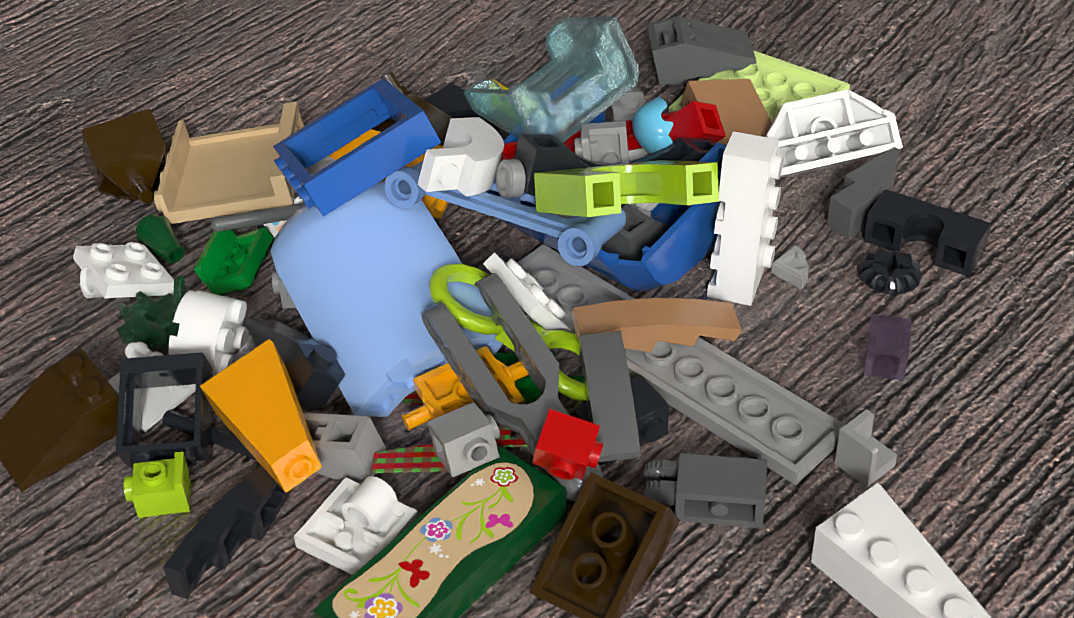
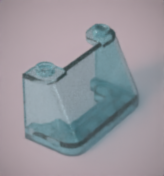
M616 16L568 17L562 19L548 31L546 47L552 61L521 84H515L509 90H502L492 80H481L465 90L464 94L475 113L518 139L520 134H551L563 143L582 128V124H588L632 90L639 79V67Z

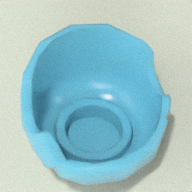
M661 97L643 104L635 112L632 119V130L636 140L650 154L673 143L669 137L673 122L664 121L661 117L662 112L667 107L666 102Z

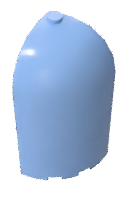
M385 180L379 181L324 217L315 205L310 209L306 205L302 206L281 227L274 238L270 251L276 271L312 338L329 346L335 353L337 361L346 374L338 386L353 414L358 416L388 417L407 395L415 391L413 378L448 363L426 330L421 318V311L435 304L431 299L428 286L433 271L445 264H462L423 201L421 200L409 208L395 206L386 196L384 189ZM464 282L447 283L448 291L452 297L464 308L484 316L493 315L477 287ZM460 326L475 350L487 346L494 356L502 345L501 342L495 339L497 334L485 335L469 331Z

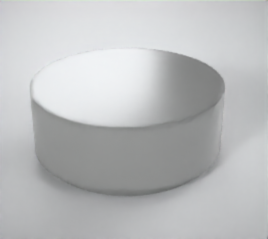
M518 159L502 160L496 170V185L499 193L504 198L521 197L526 183L525 171L521 161Z

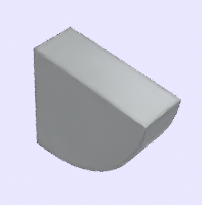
M794 245L772 263L771 273L802 289L809 277V264L806 260L805 252Z

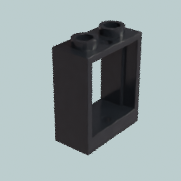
M203 352L121 359L116 454L130 468L133 469L134 463L174 459L175 452H184L188 467L195 466L197 461L210 460L212 406L200 385L213 377V367ZM196 384L194 441L139 445L142 388Z

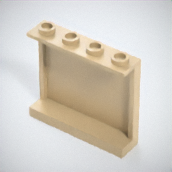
M297 102L283 104L281 120L278 124L189 138L184 121H178L175 134L171 136L170 151L166 153L164 171L160 173V185L154 193L157 210L159 212L163 211L169 223L174 224L293 205L295 190L275 164L274 160L279 155L273 146L304 127Z

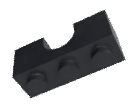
M885 189L868 213L864 242L891 251L897 249L898 253L908 242H928L937 248L934 261L935 266L970 277L986 250L991 223Z

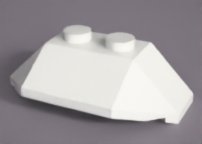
M849 89L782 104L766 135L768 138L779 139L778 155L784 157L780 177L794 176L883 154L893 147L897 149L903 148L895 114L886 109L883 110L873 102Z

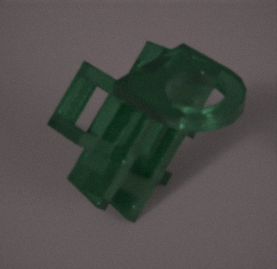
M176 276L174 278V298L171 293H168L158 301H155L139 291L136 293L138 300L130 307L123 303L118 305L121 317L125 323L118 327L117 331L125 344L143 342L147 345L148 349L155 344L165 348L169 345L170 335L178 336L180 324L173 322L178 305L187 292L183 276Z

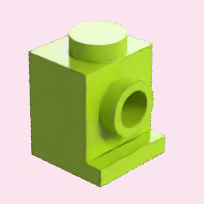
M175 452L174 459L133 464V475L124 477V493L127 502L133 501L138 518L190 512L191 477L184 452Z

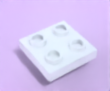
M129 242L126 245L94 243L92 246H76L73 259L81 268L80 287L86 298L173 295L176 285L175 280L144 244Z
M494 252L483 263L491 273H495L500 277L523 312L527 313L526 316L547 331H571L562 320L566 315L565 311L542 291L544 288L530 273H526L515 260L511 258L506 263Z
M368 476L361 484L345 478L295 534V544L297 548L353 575L418 518L417 510L398 502L393 489L380 478Z

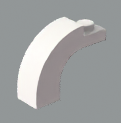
M480 117L450 119L443 148L426 149L417 185L426 192L457 189L465 196H473L487 191L495 181L496 170L504 149L502 137Z

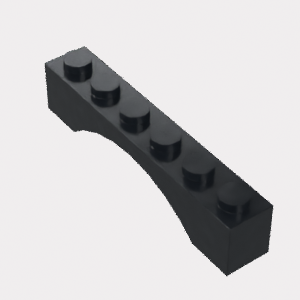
M520 134L514 159L520 160L524 167L526 177L524 192L535 196L534 173L658 160L699 162L716 143L710 138H678L671 145L647 157L630 162L604 163L576 155L554 135Z

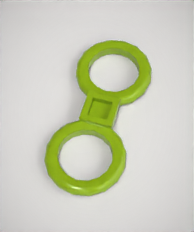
M445 264L434 270L428 282L433 302L435 304L442 302L458 325L469 331L485 335L497 334L495 339L514 351L515 346L501 325L496 326L494 324L492 316L476 314L464 308L448 291L447 283L464 282L475 286V282L490 274L464 264ZM529 319L549 349L562 348L580 355L579 341L575 333L563 330L547 331ZM559 370L558 392L573 400L585 401V384L568 377Z

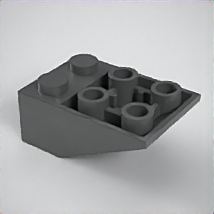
M679 16L647 24L660 86L666 84L671 86L678 85L687 79L696 77L709 78L717 72L730 69L739 71L757 63L746 31Z

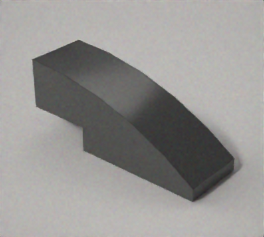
M893 147L845 175L843 190L830 197L827 226L847 239L866 227L868 213L885 189L893 190L899 149Z
M621 331L579 335L580 363L585 384L589 420L591 423L600 425L596 441L604 443L598 462L640 458L641 451L635 407Z

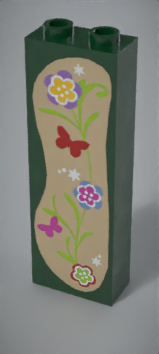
M502 447L497 448L498 458L473 469L313 609L314 618H459L567 516L566 487Z

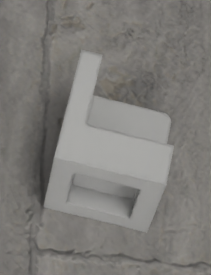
M865 410L840 429L835 458L837 466L866 487H869L896 465L897 459L895 452L871 436L874 414L869 410Z

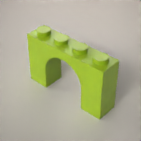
M658 160L534 173L536 212L593 217L621 213V204L665 203L694 205L719 202L717 162Z

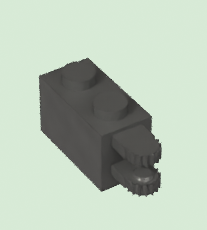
M680 453L679 461H659L657 459L656 461H648V464L645 465L644 475L647 481L650 482L643 484L641 495L663 505L675 506V515L681 522L763 528L767 460Z

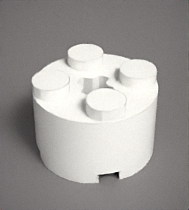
M189 290L180 301L173 322L180 325L178 336L170 335L169 355L203 352L213 367V375H217L235 362L234 353L236 349L243 350L247 343L249 331L246 327L242 326L247 303L213 293Z

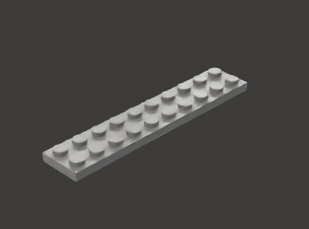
M544 244L517 262L526 273H530L544 288L542 291L565 311L566 315L562 320L571 329V333L576 334L571 316L573 307L634 299L583 267L570 265L558 252ZM700 337L693 347L657 341L652 352L624 348L630 379L642 375L670 406L752 458L767 460V467L795 485L838 445L839 431L845 424Z

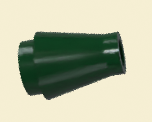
M149 214L139 221L136 226V234L140 244H144L148 249L165 259L168 264H175L184 257L185 249L177 239L167 218L157 214Z

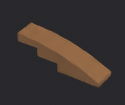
M645 298L617 300L573 307L571 312L578 341L579 335L621 331L624 348L652 352L657 341L691 347L695 345L699 336L736 341L742 330L732 303L701 299Z

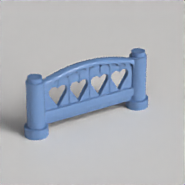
M423 161L411 168H400L387 176L384 184L387 198L399 208H409L421 201L424 195H428L559 238L558 251L561 257L573 266H584L592 261L599 254L601 246L622 230L626 223V214L622 208L621 213L593 217L568 215L575 218H563L551 213L536 212V207L521 204L520 201H527L536 205V197L525 192L518 198H504L489 194L486 191L473 196H465L457 189L426 192L417 185ZM495 177V181H494L492 187H491L490 189H488V190H493V191L499 192L498 189H497L496 177Z

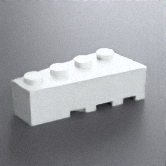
M732 132L723 154L719 186V201L721 203L714 229V234H718L714 252L711 255L710 268L716 270L711 282L708 284L707 297L751 306L765 267H772L775 246L770 245V239H774L778 225V217L772 216L773 210H777L781 194V187L775 186V179H780L784 157L778 155L779 139Z
M876 483L816 527L811 562L878 618H991L879 483Z

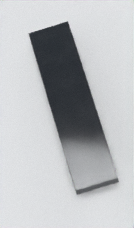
M260 466L222 497L187 534L163 566L171 594L188 599L209 565L225 570L245 537L262 541L294 488L286 493L264 467Z

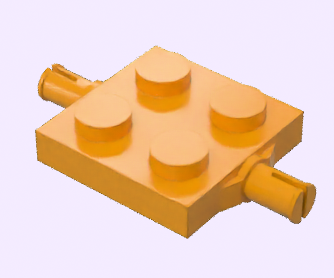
M487 346L477 349L476 352L508 400L516 404H525V399L515 387L514 382L529 375L521 362L518 361L506 366L495 359ZM446 363L413 378L414 388L423 401V406L402 414L401 417L405 427L410 431L430 420L473 403V400L450 365Z

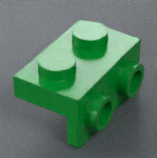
M266 227L236 236L232 230L214 231L196 263L194 271L213 294L221 295L234 290L242 291L254 282V276L267 255L266 252L273 236Z

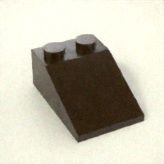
M83 349L46 368L0 420V462L21 492L117 436L119 394Z
M590 472L529 593L578 618H621L661 561L680 520L669 507Z

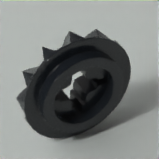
M880 249L877 254L868 253L865 261L861 262L860 277L869 288L883 294L899 295L914 290L921 281L920 263L912 261L911 254H898L897 249L893 252H886L884 249ZM888 268L895 269L891 276L888 275Z

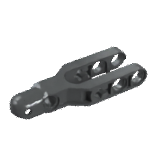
M492 273L475 282L474 285L479 288L483 300L492 312V321L496 326L501 325L515 346V355L542 393V396L535 402L516 404L508 400L448 308L442 302H438L421 311V318L429 335L473 402L485 416L492 415L496 424L518 432L534 455L549 409L569 415L558 399L559 363L504 282L497 274ZM598 464L596 469L587 466L583 480L577 478L572 480L560 479L550 474L548 469L543 467L551 479L566 487V499L576 501L590 472L602 477V471Z

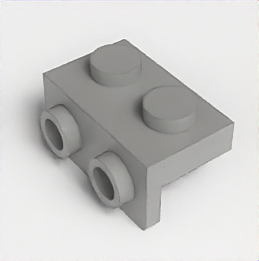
M626 121L582 124L581 138H575V154L596 162H629Z

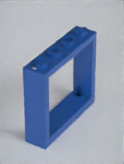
M382 78L274 145L273 147L279 155L274 162L307 208L310 209L315 205L324 217L426 153V149L434 148L441 141L425 112ZM389 117L396 122L312 176L306 170Z

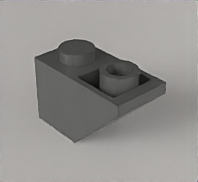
M626 204L622 207L626 214L624 228L603 244L602 250L607 253L619 254V259L641 261L643 256L642 249L645 246L651 248L672 225L649 211Z

